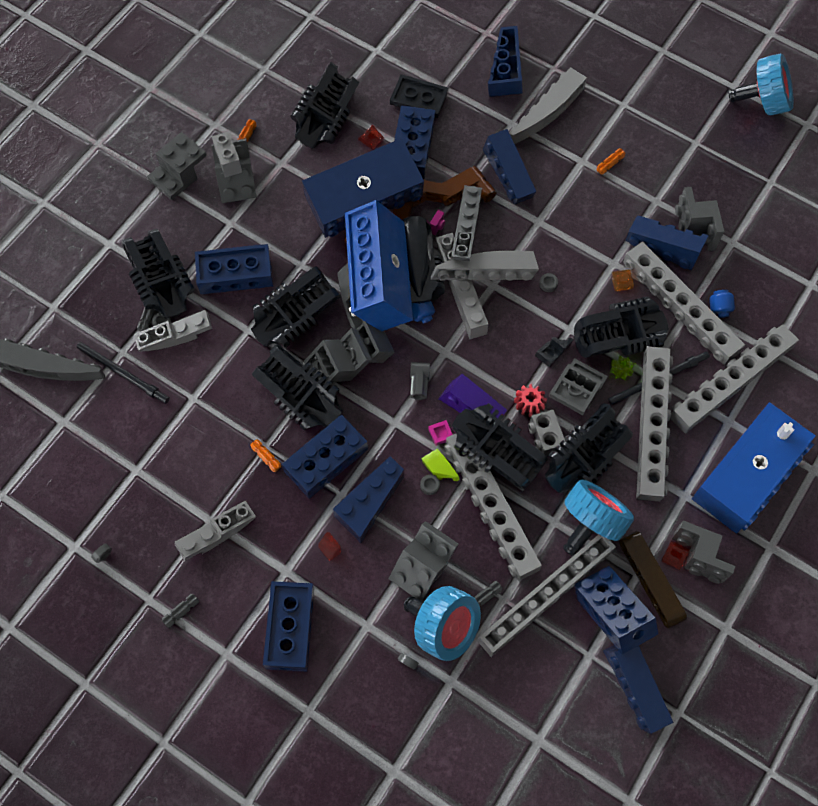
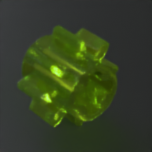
M619 356L618 361L613 360L611 363L613 367L610 373L615 374V379L623 378V380H626L627 375L632 376L634 372L632 369L635 364L630 362L629 357L622 358Z

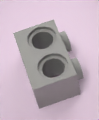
M229 131L211 136L224 176L229 177L242 173L240 161Z
M550 410L531 416L528 428L536 439L534 441L535 447L548 456L552 451H555L557 445L560 446L562 440L565 441L555 412ZM545 423L547 427L542 428L538 424ZM545 440H550V441H552L554 444H553V445H547L544 441H545Z

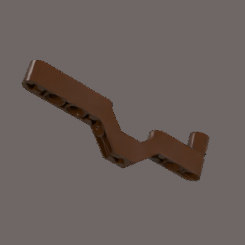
M473 166L443 183L424 180L423 196L415 202L409 201L403 207L394 209L391 212L402 220L410 217L413 207L426 200L449 206L462 199L464 185L482 188L481 199L484 202L491 201L497 192L486 181L485 176L477 166Z

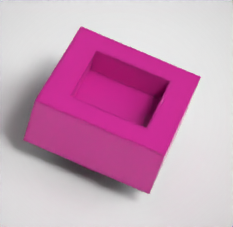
M437 210L430 222L433 235L442 230L446 222L444 220V212Z
M447 420L428 426L435 446L445 443L446 438L453 435Z

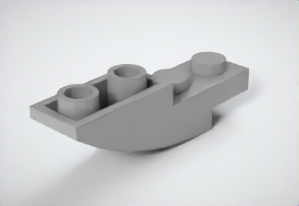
M203 310L173 323L169 321L163 322L138 332L134 336L139 352L151 351L197 339V334L212 329L208 312Z
M244 501L212 518L207 525L175 541V546L184 561L199 553L204 554L248 525L256 516L247 502Z

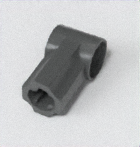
M411 362L410 398L415 400L427 399L430 363Z

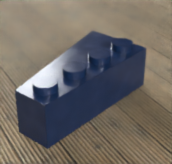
M517 26L500 28L497 49L494 54V62L488 81L489 97L523 93Z
M508 129L488 136L483 152L505 188L509 200L515 205L533 198L537 191Z
M637 215L628 232L626 241L633 246H637L643 241L655 255L662 257L666 261H671L681 268L692 271L709 235L702 234L697 236L691 230L686 229L683 232L676 230L674 225L663 226L659 221Z
M390 456L332 509L334 517L360 543H362L365 535L373 526L374 521L383 511L389 498L392 497L403 480L404 469Z
M615 645L603 650L620 686L627 696L629 706L637 716L636 721L640 729L653 733L674 723L639 645L624 654H621Z

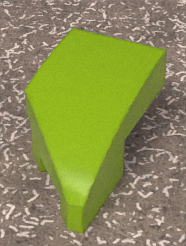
M438 448L421 458L427 469L433 475H436L439 480L443 478H453V481L460 480L456 471Z

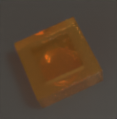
M630 270L612 272L611 277L615 291L633 289L634 283Z

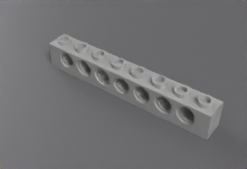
M643 241L626 253L623 261L625 267L637 276V279L644 283L650 292L662 301L663 306L669 309L675 315V318L682 322L688 331L695 335L701 344L713 353L717 361L725 365L742 351L745 344Z
M783 324L778 328L773 327L766 334V338H759L753 344L754 347L752 349H745L740 354L741 357L738 360L734 358L727 364V368L724 371L720 369L713 375L714 378L711 381L706 380L699 387L700 390L697 392L692 391L686 396V401L675 404L672 407L671 420L686 434L789 352L799 339ZM716 386L722 387L723 390L718 389ZM702 396L707 397L709 401L704 400ZM688 407L694 408L696 412L690 411Z
M647 346L643 355L636 499L660 502L667 495L668 486L665 484V477L668 475V465L665 464L666 458L669 456V447L666 446V440L670 436V428H667V421L670 420L671 416L668 403H670L672 395L671 391H669V385L672 383V374L669 373V370L673 364V356H670V349ZM654 366L660 367L662 371H656ZM653 384H658L661 389L654 388ZM652 402H657L660 408L654 407ZM651 420L658 421L660 426L653 425ZM650 439H656L659 445L653 444ZM649 457H655L658 463H652ZM649 476L656 477L657 483L651 482Z
M457 434L447 437L444 449L448 456H452L456 472L461 473L465 489H469L472 493L471 500L475 507L478 506L480 508L482 521L484 524L488 523L491 529L489 530L490 536L493 541L498 542L500 546L498 548L503 559H507L511 575L513 577L516 576L517 580L520 581L540 571L542 565L491 471L485 472L487 464L481 469L479 465L482 460L477 464L473 462L476 455L471 460L467 458L468 455L465 457L458 454L460 451L454 448ZM473 467L477 472L470 473L467 469ZM483 484L486 486V489L479 490L476 486ZM492 501L496 506L488 507L485 503ZM502 518L505 521V523L503 525H498L495 522V519ZM510 535L514 538V541L507 542L504 536ZM521 553L524 559L517 560L513 554Z
M598 534L482 633L478 638L479 644L490 657L495 655L567 593L575 583L582 580L611 555L616 546L609 539Z

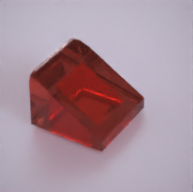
M371 125L358 140L374 149L384 137Z
M330 532L325 533L318 547L328 560H332L341 553V547Z
M670 541L661 561L680 570L689 554V549L674 541Z

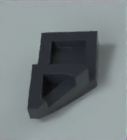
M552 337L551 341L545 343L536 352L535 356L550 367L572 344L573 339L558 340L557 337Z

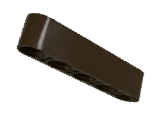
M635 531L619 540L620 547L665 627L671 628L687 620L684 608L641 533Z

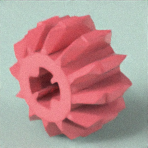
M532 384L528 388L523 385L521 391L518 390L516 392L517 397L514 398V403L517 404L516 410L522 409L521 414L524 415L527 412L529 417L533 413L539 414L540 410L543 411L545 409L544 404L547 403V398L544 397L545 391L539 392L540 387L537 386L534 389Z

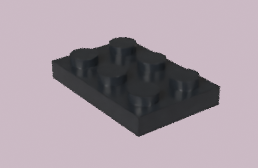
M401 74L391 95L390 105L435 110V118H438L449 88Z

